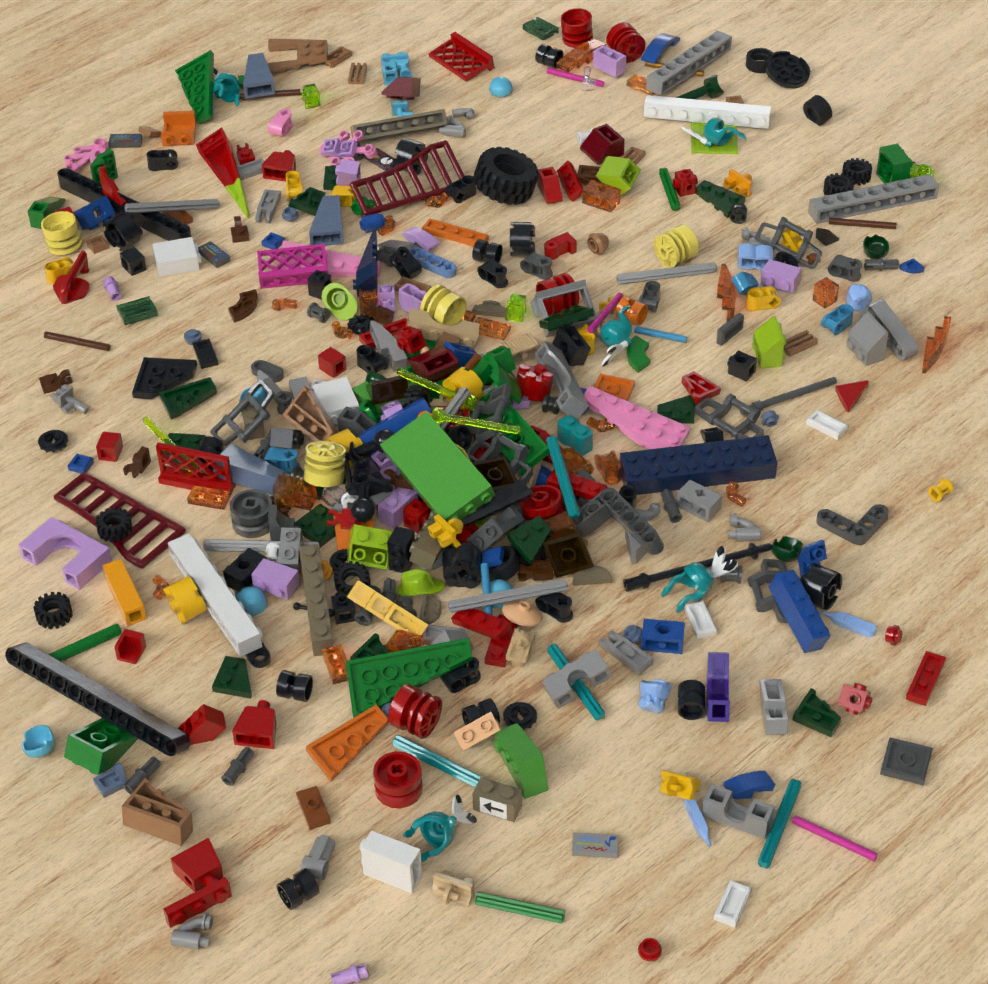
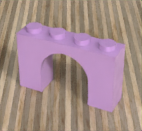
M53 517L49 518L19 544L22 558L35 566L56 550L63 548L78 550L79 553L62 568L65 582L78 590L83 588L103 570L102 565L112 562L110 549L107 545L95 541L91 536H86L76 528H71L63 521H58Z

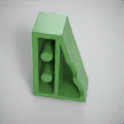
M516 723L500 729L501 731L494 734V749L502 757L518 788L522 789L524 799L548 791L543 754L519 724Z

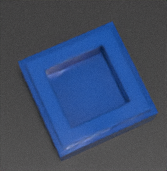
M271 232L261 243L262 246L269 249H278L282 245L283 240L285 241V237Z
M76 454L67 465L68 470L80 474L83 472L87 473L94 460L92 457Z
M502 546L483 551L482 563H488L489 568L503 564L504 549Z

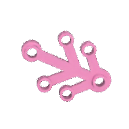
M342 130L339 133L338 139L340 141H347L350 138L347 130ZM357 130L353 134L354 137L350 140L362 141L364 134L361 130ZM322 144L319 149L320 154L330 158L332 165H339V157L326 156L321 153L324 145ZM367 144L364 147H357L355 153L365 154L368 159H372L377 155V149L374 145ZM343 157L345 160L355 161L352 157Z
M98 138L94 140L93 145L75 147L74 155H66L64 157L65 164H67L65 168L79 173V169L89 160L92 163L96 159L95 155L98 152L101 154L108 149V142L104 138Z

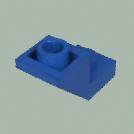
M824 540L811 543L803 548L798 557L801 577L802 575H807L813 563L821 565L820 561L827 559Z

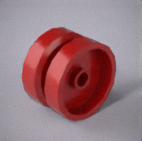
M551 485L532 487V498L520 503L524 521L532 520L540 515L551 530L558 528L565 520L561 492L558 488Z
M395 751L383 755L375 763L373 770L374 788L377 799L383 805L390 808H404L418 801L423 789L422 768L420 762L413 755L407 752Z

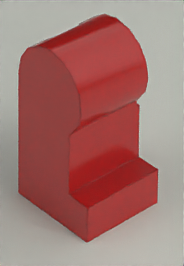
M568 232L551 238L544 243L545 257H549L552 260L568 252L570 254L577 252V242Z

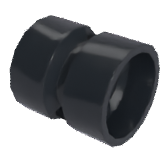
M541 44L536 51L535 60L537 63L547 64L548 67L557 69L563 61L564 53L555 47L552 48L549 45Z
M478 239L473 247L472 258L479 262H487L494 259L499 263L503 252L502 245L494 242L489 244L486 240Z
M461 425L444 429V432L455 444L464 450L470 447L472 437L466 426Z
M211 436L204 437L198 447L199 451L219 455L224 449L222 441ZM198 457L201 462L206 463L203 458ZM211 465L207 466L209 469L213 471V467Z
M282 670L277 680L276 695L287 699L293 696L294 700L307 702L313 688L312 675L300 673L296 676L295 672Z
M697 680L681 682L678 686V714L687 720L700 719L705 714L704 684Z
M491 698L478 702V706L473 704L461 710L465 726L489 712H492L494 718L500 724L498 709Z
M306 868L295 873L293 879L286 878L276 885L280 898L289 910H293L301 905L303 899L309 900L320 893L316 880Z

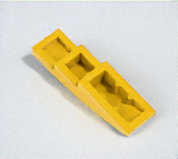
M358 579L347 595V598L417 642L428 626L427 623Z

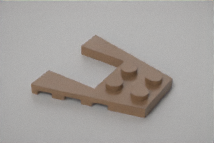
M268 39L269 52L297 49V60L267 63L271 73L279 71L280 74L286 72V69L295 67L296 70L304 64L311 66L327 62L328 60L327 40Z

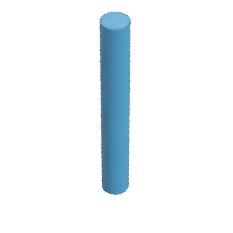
M636 326L634 333L682 343L687 342V336L639 326Z
M488 563L480 564L483 594L491 593ZM492 605L484 606V612L493 615Z

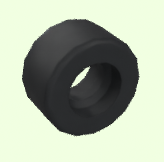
M820 95L813 96L803 104L806 117L818 126L823 125L832 117V109L829 103Z

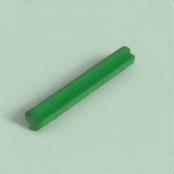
M666 167L660 168L659 175L671 209L673 211L679 210L680 202L668 169Z
M113 624L48 655L62 662L121 635V628L118 624Z
M478 892L475 899L476 905L557 923H563L565 919V910L484 892Z

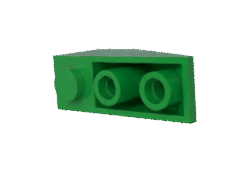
M50 196L34 201L28 210L31 227L42 229V220L54 213V211L60 210L66 201L65 198Z
M500 346L487 352L472 370L478 375L483 384L494 382L490 377L492 366L488 363L493 357L509 373L516 369L510 348Z

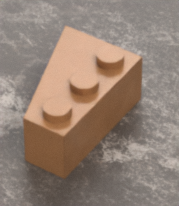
M306 386L301 389L282 415L315 442L324 441L327 437L338 433L315 393Z
M146 778L143 779L122 805L124 826L180 846L183 845L193 832L192 812L176 800L167 798L161 789L158 788L156 790Z

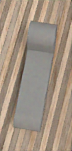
M880 299L865 306L860 319L865 313L870 312L888 332L887 344L899 360L903 361L919 353L918 344L885 300Z

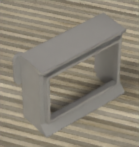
M586 280L536 292L533 300L530 302L535 317H539L540 320L548 317L543 300L580 290L585 307L593 308L594 315L588 317V320L574 321L570 326L575 328L583 327L584 324L590 326L597 318L586 286ZM543 328L546 338L556 335L558 329L547 331V329Z

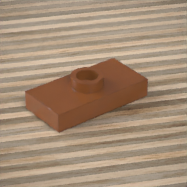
M317 786L296 792L309 830L331 823Z

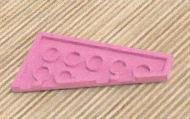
M284 240L282 243V248L307 246ZM322 250L314 251L313 254L318 256L322 253ZM326 250L328 274H331V277H356V271L362 257ZM303 252L296 254L299 258L305 255ZM281 254L280 258L284 260L288 255ZM308 257L304 261L310 264L314 259ZM293 258L288 261V263H290L291 265H294L297 262ZM377 261L378 277H380L381 261ZM317 262L314 266H323V264ZM300 264L297 268H304L306 266ZM284 265L280 270H285L289 268Z
M589 386L584 393V397L589 405L588 407L591 410L605 416L607 422L611 425H617L623 434L641 447L656 449L681 446L690 432L691 427L592 386Z

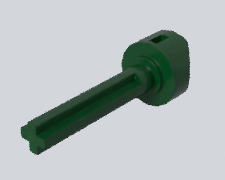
M713 75L704 79V86L675 98L697 99L704 95L714 98L722 95L724 91L718 84V75Z

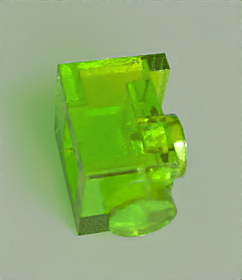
M315 83L304 85L301 97L303 102H305V108L321 106L320 93Z
M912 161L911 178L931 174L934 178V170H931L932 166L917 165Z
M512 294L510 296V300L506 304V311L508 312L505 320L523 322L526 314V295Z

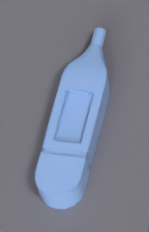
M823 611L822 613L839 627L858 634L860 633L866 637L875 636L876 626L873 623L865 622V620L844 612L828 613Z
M695 798L693 800L684 799L685 808L697 834L706 841L708 847L712 846L709 840L707 824Z

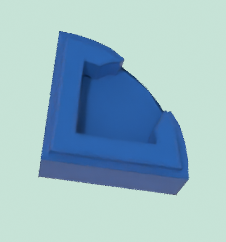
M914 258L900 264L899 268L904 272L913 274L924 272V266Z

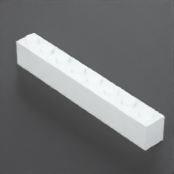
M647 95L644 103V117L700 123H707L712 118H720L723 120L724 125L769 128L771 106Z
M186 534L168 542L171 558L184 577L190 576L198 588L199 595L202 596L206 604L207 610L238 655L242 657L261 648V638H263L261 629L255 627L251 615L245 613L242 602L236 600L232 588L228 589L224 577L218 575L215 564H211L207 553L201 551L198 540H194L190 534Z

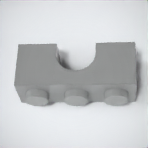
M594 649L584 653L576 661L567 663L556 673L549 674L542 680V683L557 709L576 698L572 691V685L576 680L587 679L595 687L612 676L608 666L598 651Z
M711 784L703 800L702 815L705 818L765 839L773 823L775 806L753 799L749 807L741 806L733 800L731 790Z

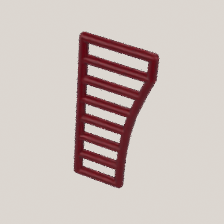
M444 140L430 144L421 152L394 168L350 182V187L364 216L445 194L446 187L439 189L424 156L431 153L446 185H449L452 181L436 150L444 147L458 178L461 179L465 175L448 141ZM417 161H419L433 191L425 193L412 166ZM407 169L419 195L411 197L399 173L400 171ZM394 175L405 199L396 200L386 179L387 177ZM380 180L391 203L382 204L372 184L373 182ZM366 185L376 207L368 209L358 189L359 186Z
M86 472L81 473L54 495L55 501L79 514L95 527V520L97 519L91 513L111 496L119 500L108 508L109 510H112L111 507H115V510H117L118 507L128 504L132 507L128 511L131 518L138 512L146 514L143 519L132 527L133 530L130 532L131 535L129 537L126 536L125 540L120 538V542L114 540L112 543L125 560L141 569L167 549L168 542L181 537L186 532L185 527ZM87 481L91 484L72 500L65 498L67 494L82 482ZM98 488L105 491L86 508L83 509L78 505ZM155 519L160 522L156 528L131 549L127 550L124 547L128 540ZM169 527L175 531L142 560L135 556L166 528Z

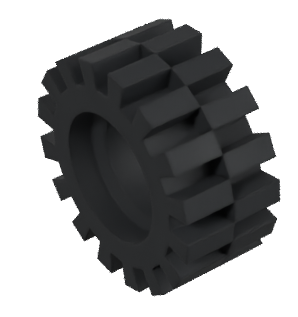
M854 158L848 159L843 164L842 173L844 176L847 174L849 177H852L854 185L858 184L860 186L861 183L865 185L866 182L868 183L871 180L872 164L869 161L864 162L865 159L859 160V158H856V160Z
M835 173V175L830 174L824 181V195L828 196L852 191L854 180L847 174L845 176L843 173L841 175H838V173Z
M410 385L407 388V393L404 395L405 399H403V402H405L403 408L422 397L431 408L430 403L432 399L430 397L432 395L428 387Z
M111 507L112 510L107 508L105 513L101 511L100 515L96 517L97 520H95L99 537L106 542L110 540V543H113L114 540L120 542V538L125 540L126 536L129 537L131 535L130 532L133 530L130 513L126 509L122 510L121 507H118L117 510H115V507ZM114 523H119L116 526H109Z
M349 561V565L344 562L342 563L343 568L339 565L337 567L338 571L334 573V584L337 592H350L354 585H347L345 583V579L349 576H358L362 583L367 586L371 585L368 568L365 569L364 564L360 566L358 561L353 564V561Z
M50 592L51 595L45 593L44 598L40 596L38 598L39 601H35V606L33 607L38 624L42 625L45 629L47 626L49 629H52L53 626L58 629L60 624L65 626V621L69 623L70 618L73 616L70 599L65 594L61 595V592H57L56 595L54 592ZM55 608H58V609H59V610H57V611H55V612H47V611H49V610H51V609H55Z

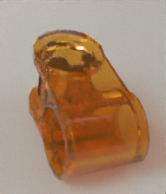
M377 288L364 291L359 289L360 314L365 316L363 309L367 307L368 301L377 304Z
M564 448L561 451L567 472L577 474L586 470L590 475L593 474L592 464L575 449Z
M612 450L604 455L595 454V465L604 481L609 485L619 484L621 482V463L615 451Z
M398 629L393 633L385 647L388 653L422 647L425 642L424 638L420 635Z

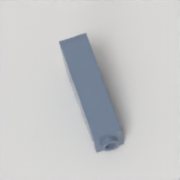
M263 53L248 55L243 82L245 99L275 94L274 80Z
M339 195L322 197L309 231L310 245L325 244V246L344 244Z
M232 444L220 454L229 456L233 483L261 490L271 495H276L280 490L284 489L286 484L284 479L285 471ZM215 461L218 465L224 467V462ZM221 474L217 475L221 479L226 480V478Z

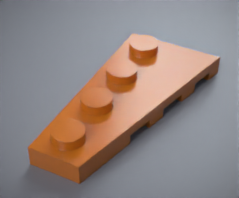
M374 705L307 745L306 752L327 778L332 781L388 725V718L377 705Z

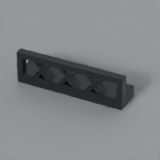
M522 479L494 492L495 496L491 501L484 503L473 514L461 520L463 526L480 522L506 510L512 504L516 505L532 498V489L528 488L525 480Z

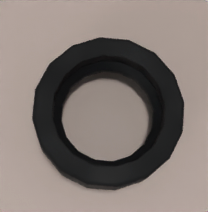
M766 48L751 49L746 55L747 69L755 73H766L765 63L773 52Z
M502 546L504 549L503 562L506 561V563L495 568L496 566L489 568L490 581L496 579L506 581L519 571L521 561L512 547Z

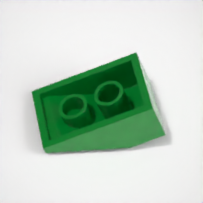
M101 718L68 735L64 757L74 764L84 767L91 773L99 775L112 768L138 738Z

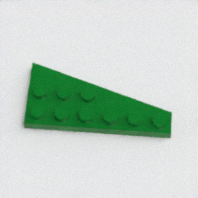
M209 50L175 70L179 76L178 79L182 83L181 86L189 100V105L195 110L196 121L199 124L213 118L214 53Z
M469 638L345 661L353 718L374 705L381 708L384 704L392 702L396 693L405 684L419 688L473 660Z

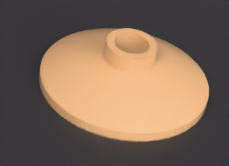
M516 600L506 602L502 607L504 616L511 622L521 626H535L542 619L539 609L527 601Z

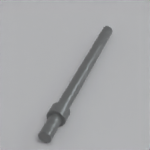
M831 377L763 401L752 402L748 406L762 411L765 407L836 384L837 379ZM740 410L741 415L747 414L744 411Z

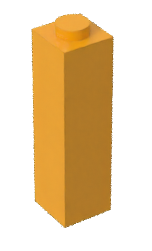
M122 559L102 565L105 580L126 625L130 626L147 620L144 605Z

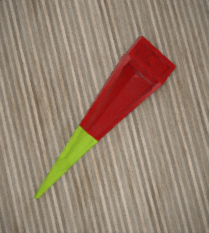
M221 127L196 144L200 155L247 218H250L232 145L226 132Z

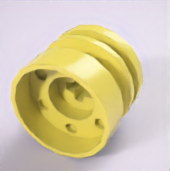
M67 211L55 212L42 220L41 228L48 250L52 254L66 255L80 248L82 238L73 213Z
M683 224L656 236L654 239L655 253L660 262L668 268L675 267L683 263V261L697 256L699 251L698 240L694 232Z
M437 284L425 294L420 310L427 311L431 318L440 324L456 325L460 323L466 312L467 302L462 296L451 292L450 289L443 285Z
M317 441L308 444L305 449L304 480L311 485L319 487H334L342 484L345 471L343 466L346 455L345 447L328 441Z

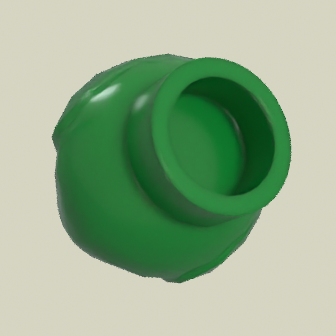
M362 196L368 209L376 207L373 199L368 200L365 196ZM354 198L351 205L353 213L364 215L356 198Z

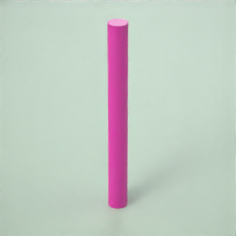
M549 67L546 71L547 74L599 87L604 86V81Z
M617 293L587 328L589 333H593L623 297L622 293Z
M795 815L792 824L875 862L878 853Z

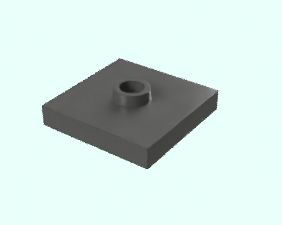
M889 737L880 775L924 785L933 748Z

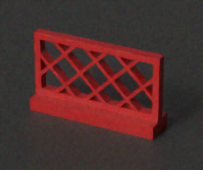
M457 32L450 34V40L428 53L430 58L465 82L485 69L491 71L495 68L492 55ZM466 58H471V59H473V60L465 61ZM464 65H472V67L464 68ZM463 72H471L468 75L463 74Z
M157 443L156 450L161 473L158 477L159 484L227 498L230 497L236 487V483L232 481L229 456ZM163 450L168 451L171 456L166 455ZM180 454H185L189 459H184ZM198 457L203 458L206 463L201 462ZM176 458L182 464L178 465L172 459ZM193 461L199 468L196 469L190 462ZM215 461L224 462V467H221ZM211 465L217 471L213 472L207 466ZM221 474L226 478V480L221 479L217 475Z

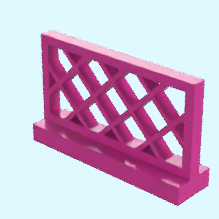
M325 244L257 251L261 289L308 284L307 279L316 270L328 273ZM322 250V253L318 256L313 254L314 251ZM299 252H303L305 254L301 258L296 256V254ZM281 254L288 255L284 260L279 257ZM261 256H270L271 258L266 262ZM308 257L314 259L310 264L304 261ZM292 258L297 261L294 265L288 263ZM274 260L280 262L276 267L271 265ZM317 262L323 264V266H314V265H315ZM300 264L306 266L304 268H297ZM284 265L289 268L285 270H280ZM267 267L272 270L263 272V270H265Z

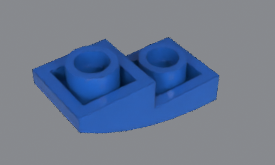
M754 771L733 777L725 781L723 786L725 789L732 791L733 799H751L754 792L773 791L775 783L766 771Z

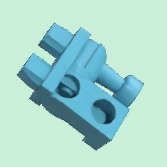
M398 52L392 55L385 53L381 56L384 85L391 84L397 78V72H399L400 77H412L411 70L409 69L408 53Z

